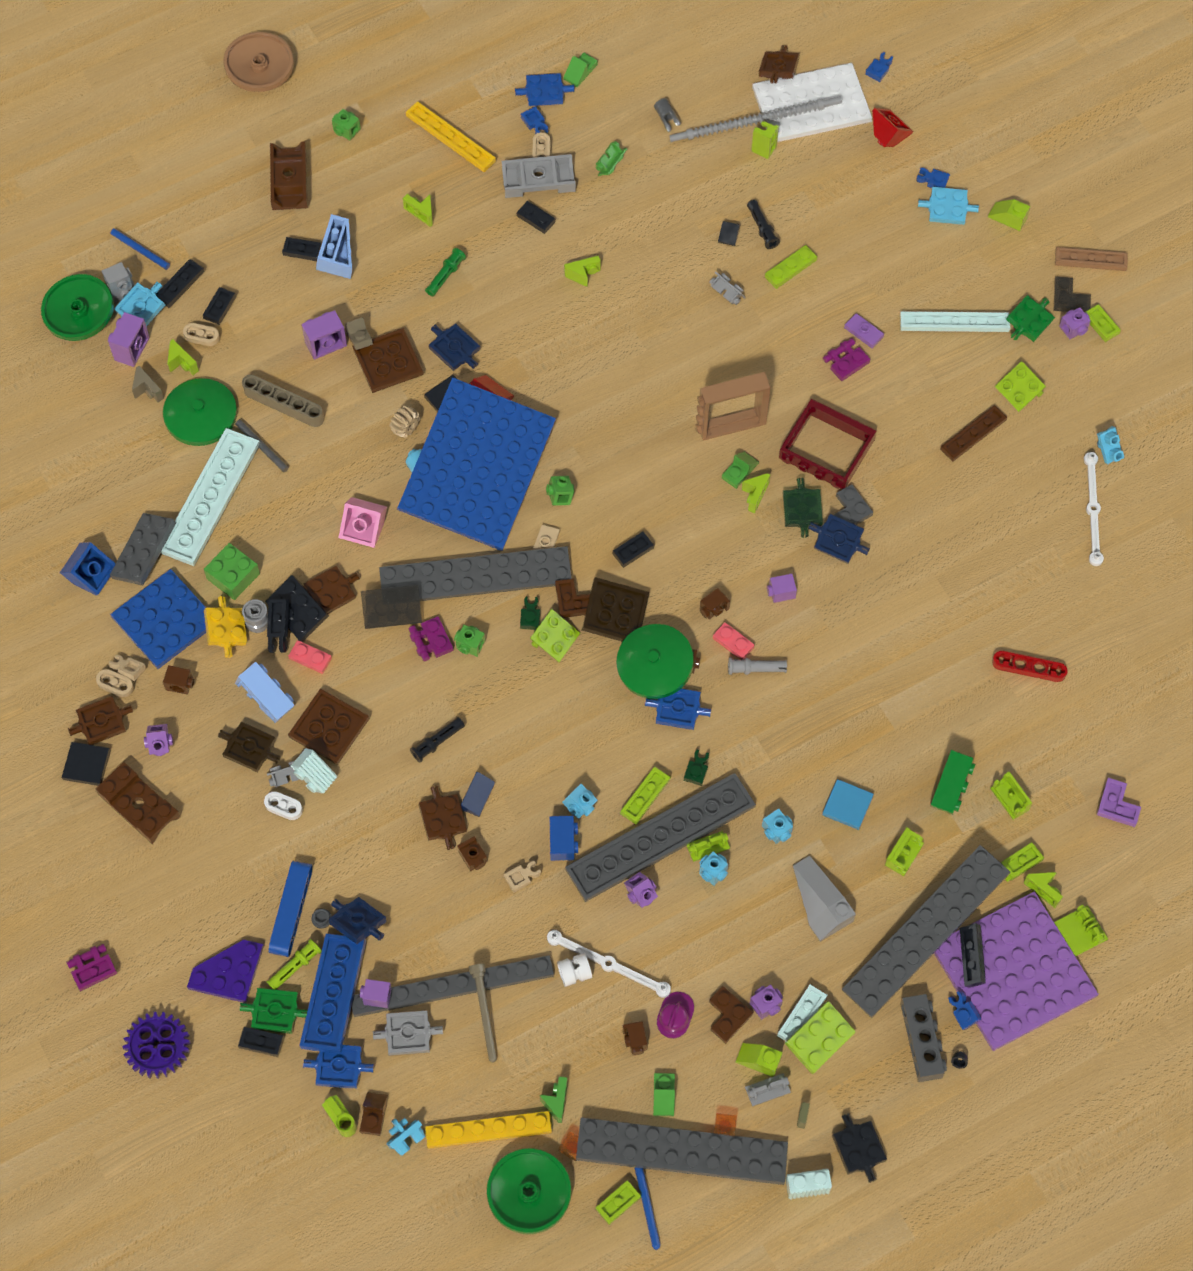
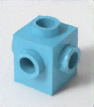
M580 784L562 803L572 815L579 819L583 814L587 817L595 809L593 805L598 800L590 790H587Z
M779 808L763 819L762 827L764 828V833L775 844L780 841L785 842L792 836L793 822L789 816H784Z
M712 852L709 856L705 855L701 859L699 874L706 882H710L715 886L718 881H723L728 875V863L721 854L717 855L715 852Z

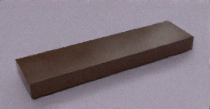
M994 405L943 444L940 450L954 462L1007 420V416Z

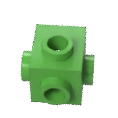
M344 109L335 114L332 119L333 131L338 136H343L349 141L361 129L359 118L352 112H347Z
M551 476L549 484L546 485V493L550 496L552 506L571 504L574 484L571 483L569 476Z
M463 625L462 629L457 631L454 638L456 648L463 654L469 653L478 657L485 643V633L474 626Z

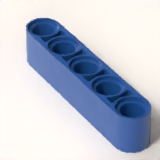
M298 861L291 862L269 943L268 952L270 954L289 957L291 954L312 875V864Z

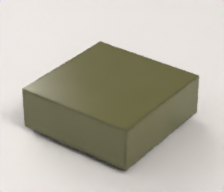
M803 1102L801 1104L797 1121L798 1128L805 1129L810 1107L809 1103Z

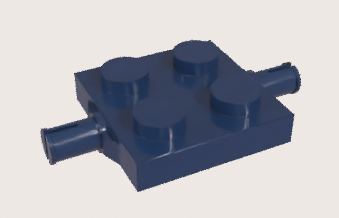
M456 323L444 331L436 324L432 326L431 331L437 337L429 344V349L450 369L455 371L464 363H467L472 369L478 366V363L472 356L480 350V345Z
M829 514L827 521L822 527L811 522L808 528L818 533V540L814 549L849 564L852 555L856 551L867 555L870 548L860 544V538L864 532L863 528L832 514Z
M360 897L347 904H342L337 899L333 900L331 906L338 911L329 918V924L355 944L360 943L370 935L379 941L383 939L384 933L379 931L378 928L387 922L386 916Z

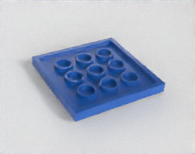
M171 569L110 614L111 618L157 669L161 668L206 633L204 617L206 607Z

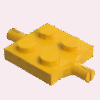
M220 596L218 597L219 607L205 608L204 610L208 645L224 647L225 658L233 657V646H245L247 643L245 621L242 608L227 607L226 597L223 596L222 598Z

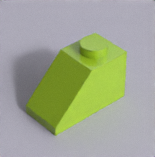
M1015 199L995 202L988 218L1020 231L1028 218L1030 206Z
M743 1043L735 1063L774 1077L783 1052L765 1045Z

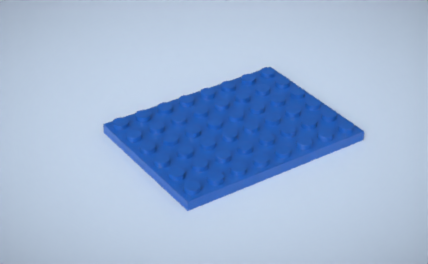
M452 377L397 510L503 551L556 418Z

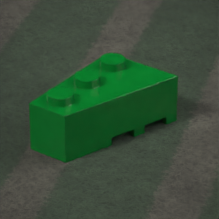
M951 750L930 807L952 815L954 811H959L962 803L959 800L961 792H966L969 784L966 778L968 774L972 775L976 765L972 763L974 758Z

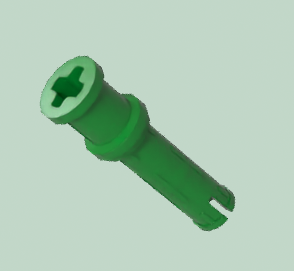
M458 248L452 249V254L443 261V267L425 289L429 296L434 297L450 274L458 270V265L466 259L463 251Z

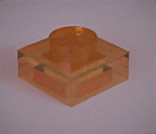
M716 1113L714 1134L735 1136L737 1116Z
M569 1132L558 1150L576 1161L578 1136Z

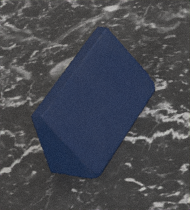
M476 772L461 803V810L480 817L495 782Z

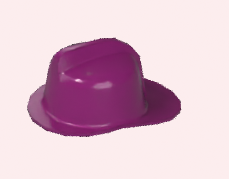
M673 992L664 999L657 1017V1027L665 1037L675 1039L686 1033L694 1013V1003L689 995L684 992Z

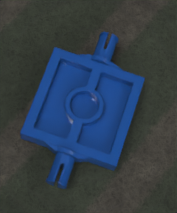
M561 73L526 75L527 84L525 88H515V96L526 95L528 106L563 104L564 93L574 92V85L563 86Z
M680 689L668 697L658 700L646 698L645 706L656 708V724L694 730L698 715L710 717L711 709L700 707V692Z
M343 1045L341 1054L319 1051L316 1060L304 1059L303 1068H315L317 1073L316 1086L357 1089L358 1078L361 1072H374V1064L362 1063L361 1046Z

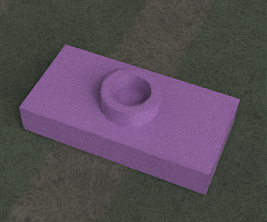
M857 313L844 326L847 331L870 348H873L884 337V333Z

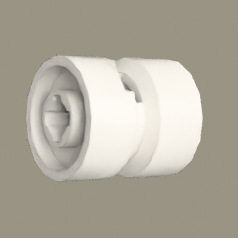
M585 953L573 956V960L567 958L557 962L565 987L576 984L578 979L585 981L592 978Z

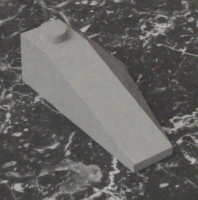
M810 856L793 865L809 926L820 942L854 922L855 912Z

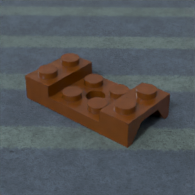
M301 142L296 148H280L274 143H270L272 210L308 208L307 152L305 142ZM288 171L293 173L290 176L284 175V173Z
M125 762L95 788L97 794L151 844L155 842L159 832L170 821L178 820L181 817L178 810L167 800H163ZM138 800L144 802L141 808L133 807L134 803Z

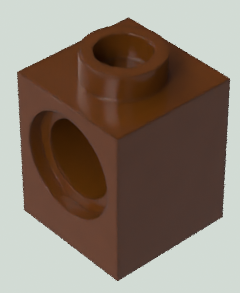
M168 665L163 685L167 691L188 695L189 689H192L194 686L195 678L189 669Z

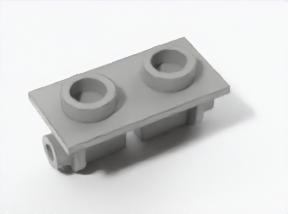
M715 272L717 275L716 279L712 278L709 283L720 294L727 290L723 297L731 304L737 305L740 302L739 298L741 296L744 299L746 298L742 294L744 291L737 284L734 286L730 284L729 281L731 279L724 273L720 275Z
M294 761L289 762V767L283 769L281 765L269 769L270 773H267V776H272L271 779H268L271 787L275 786L276 788L277 786L287 784V775H290L292 782L299 780L294 775L295 770L291 767Z
M783 1073L745 1087L752 1107L791 1093L788 1086V1078Z

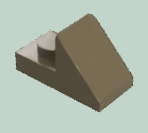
M363 317L346 323L345 331L355 350L373 344Z
M137 366L132 387L134 398L136 399L146 392L150 399L154 398L159 403L164 399L161 389L140 366Z

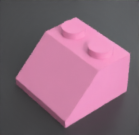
M351 497L344 506L339 538L374 548L384 525L387 507Z

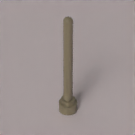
M476 964L469 966V972L473 979H475L488 1058L493 1063L497 1060L483 981L486 968L485 964Z

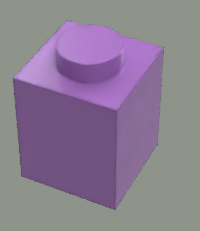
M792 574L770 578L769 585H767V593L769 597L772 596L773 603L796 599L797 589Z
M366 979L365 986L362 985L360 989V998H362L364 1005L388 1008L392 990L390 982Z

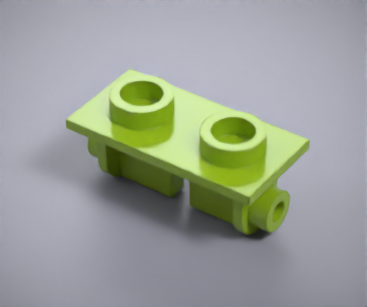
M721 831L689 843L687 848L693 862L702 859L705 855L709 856L712 852L717 854L728 850L730 846L727 842V834Z

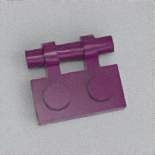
M852 338L848 341L844 340L840 343L839 347L829 350L827 355L823 357L825 363L829 361L834 363L831 365L830 370L841 382L868 365L871 360L860 347L855 350L851 348L855 345V341ZM845 352L846 356L840 359L838 355Z
M438 616L422 622L421 631H417L415 626L408 628L410 638L417 647L416 651L424 662L430 659L429 653L431 652L438 658L454 651ZM427 638L429 645H424L422 639Z
M104 944L97 947L93 946L89 951L81 955L76 954L73 956V959L66 961L69 969L75 966L78 967L71 974L80 992L118 974L108 954L100 957L101 953L107 951ZM94 957L95 961L86 965L83 964V962Z

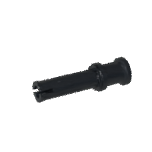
M751 200L748 202L747 207L759 228V236L763 238L766 249H773L780 244V239L774 234L773 226L768 224L757 200Z
M456 717L455 720L430 738L425 737L422 743L415 748H410L413 757L421 763L425 756L437 750V746L464 728L463 721Z

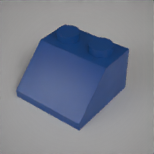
M91 542L79 543L60 571V574L72 584L94 595H98L110 578V573L116 563Z

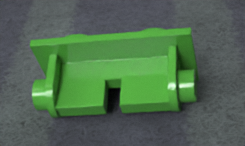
M616 141L610 143L605 151L609 157L603 154L596 163V169L600 171L598 176L610 175L615 170L616 164L623 159L627 148L620 149V144Z

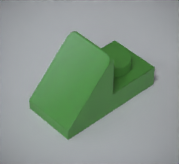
M584 52L579 58L573 56L563 79L578 88L598 65V60Z
M746 452L735 454L733 463L723 473L722 479L737 489L759 464V461Z
M654 1073L653 1116H674L675 1074Z
M560 1076L558 1083L554 1082L553 1095H556V1097L540 1095V1101L558 1123H562L567 1090V1077Z

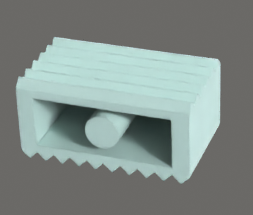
M305 748L291 765L293 770H295L294 775L300 780H304L307 783L306 787L313 793H325L337 778V775L311 749Z
M829 1169L787 1174L785 1179L790 1200L792 1198H804L805 1196L808 1198V1196H817V1194L819 1196L821 1194L825 1195V1193L829 1194L832 1188Z

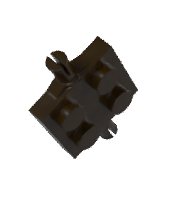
M240 722L238 728L232 734L220 730L218 734L219 738L228 741L227 747L222 754L223 757L257 773L267 759L276 764L280 760L281 756L271 752L276 737L246 723Z

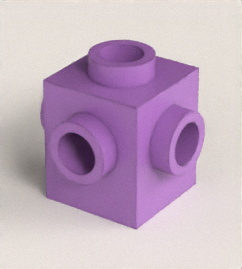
M1081 308L1070 310L1062 317L1059 327L1070 340L1078 335L1082 336L1088 331L1090 317Z
M167 724L147 726V737H144L145 748H149V755L162 756L169 753L170 746L173 745V736L168 733Z
M641 872L624 882L629 892L627 894L628 899L632 904L636 903L641 908L651 904L658 897L655 892L657 888L654 882Z
M771 984L766 988L762 986L751 997L750 1005L762 1020L768 1015L774 1016L781 1010L783 996Z

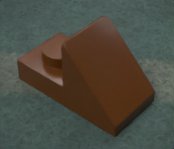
M367 1092L362 1105L363 1115L360 1133L381 1136L388 1095Z

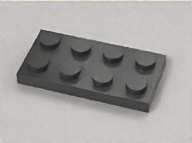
M143 513L110 573L111 578L143 586L176 524L174 519Z

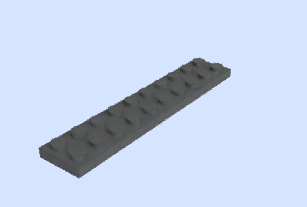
M568 546L379 567L383 605L555 586V581L572 579Z
M734 773L566 866L565 870L583 900L587 902L682 849L689 843L700 839L755 808L756 804Z
M980 845L842 988V991L866 1014L873 1018L1006 879L1010 871Z
M580 1118L576 1161L784 1185L788 1142Z

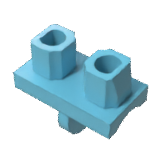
M1114 426L1109 427L1106 431L1097 433L1099 440L1097 445L1101 448L1106 464L1113 461L1117 462L1124 458V453L1119 443L1120 438Z
M394 1118L391 1121L394 1127L389 1130V1133L392 1136L396 1132L399 1133L386 1144L399 1155H404L410 1149L404 1141L408 1136H411L415 1143L420 1142L425 1137L421 1129L422 1124L419 1120H414L403 1129L408 1121L404 1118L398 1122Z

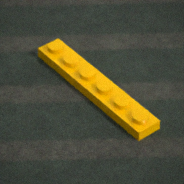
M418 101L406 111V117L482 172H486L496 162V158Z
M549 1111L425 1126L428 1149L552 1133Z

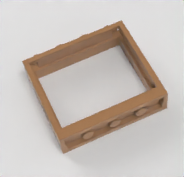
M765 372L700 388V396H697L699 405H697L698 415H696V420L698 424H695L698 434H701L703 441L766 425L771 387ZM756 393L753 409L708 420L709 405Z

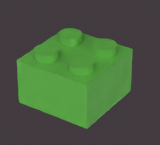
M230 543L204 568L206 579L234 601L260 575L257 563Z

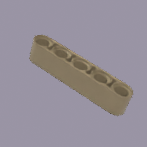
M246 375L242 379L243 390L247 397L312 427H319L323 424L324 416L320 405L255 375Z

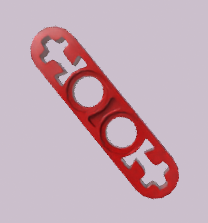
M1007 651L996 652L992 659L993 667L998 670L1054 682H1062L1068 673L1067 667L1062 663ZM1000 657L1003 658V664L999 663ZM1010 659H1013L1011 666H1009ZM1018 660L1023 661L1026 666L1018 668L1015 662ZM1040 664L1044 667L1045 671L1037 672L1034 666ZM1057 669L1060 670V676L1057 675Z

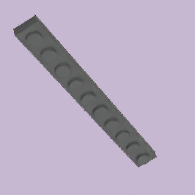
M550 955L486 968L483 981L486 991L554 977ZM470 972L391 987L388 1008L364 1005L360 994L354 995L352 1002L353 1016L359 1017L476 993L475 979L470 975Z

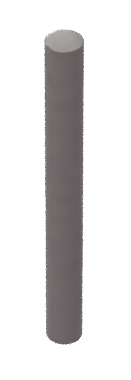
M241 419L235 423L246 436L260 441L258 448L283 472L289 469Z

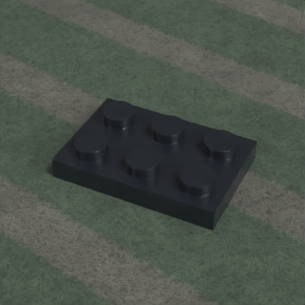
M291 575L265 601L268 604L269 599H289L288 628L301 642L329 617L327 612L294 575Z

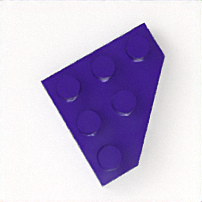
M242 940L192 969L187 985L188 990L247 1003L264 945Z

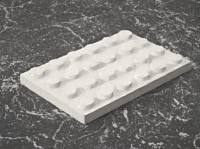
M852 63L796 74L793 79L778 78L776 84H772L768 80L752 85L761 114L763 112L768 113V111L773 112V110L778 111V108L783 110V107L787 109L788 106L792 108L793 105L797 107L798 104L801 106L802 103L817 102L818 99L827 100L841 97V104L825 107L824 110L816 109V111H806V114L801 112V115L797 113L796 116L792 114L791 117L788 115L787 118L783 116L782 119L767 120L768 123L779 126L777 142L872 122L870 110Z

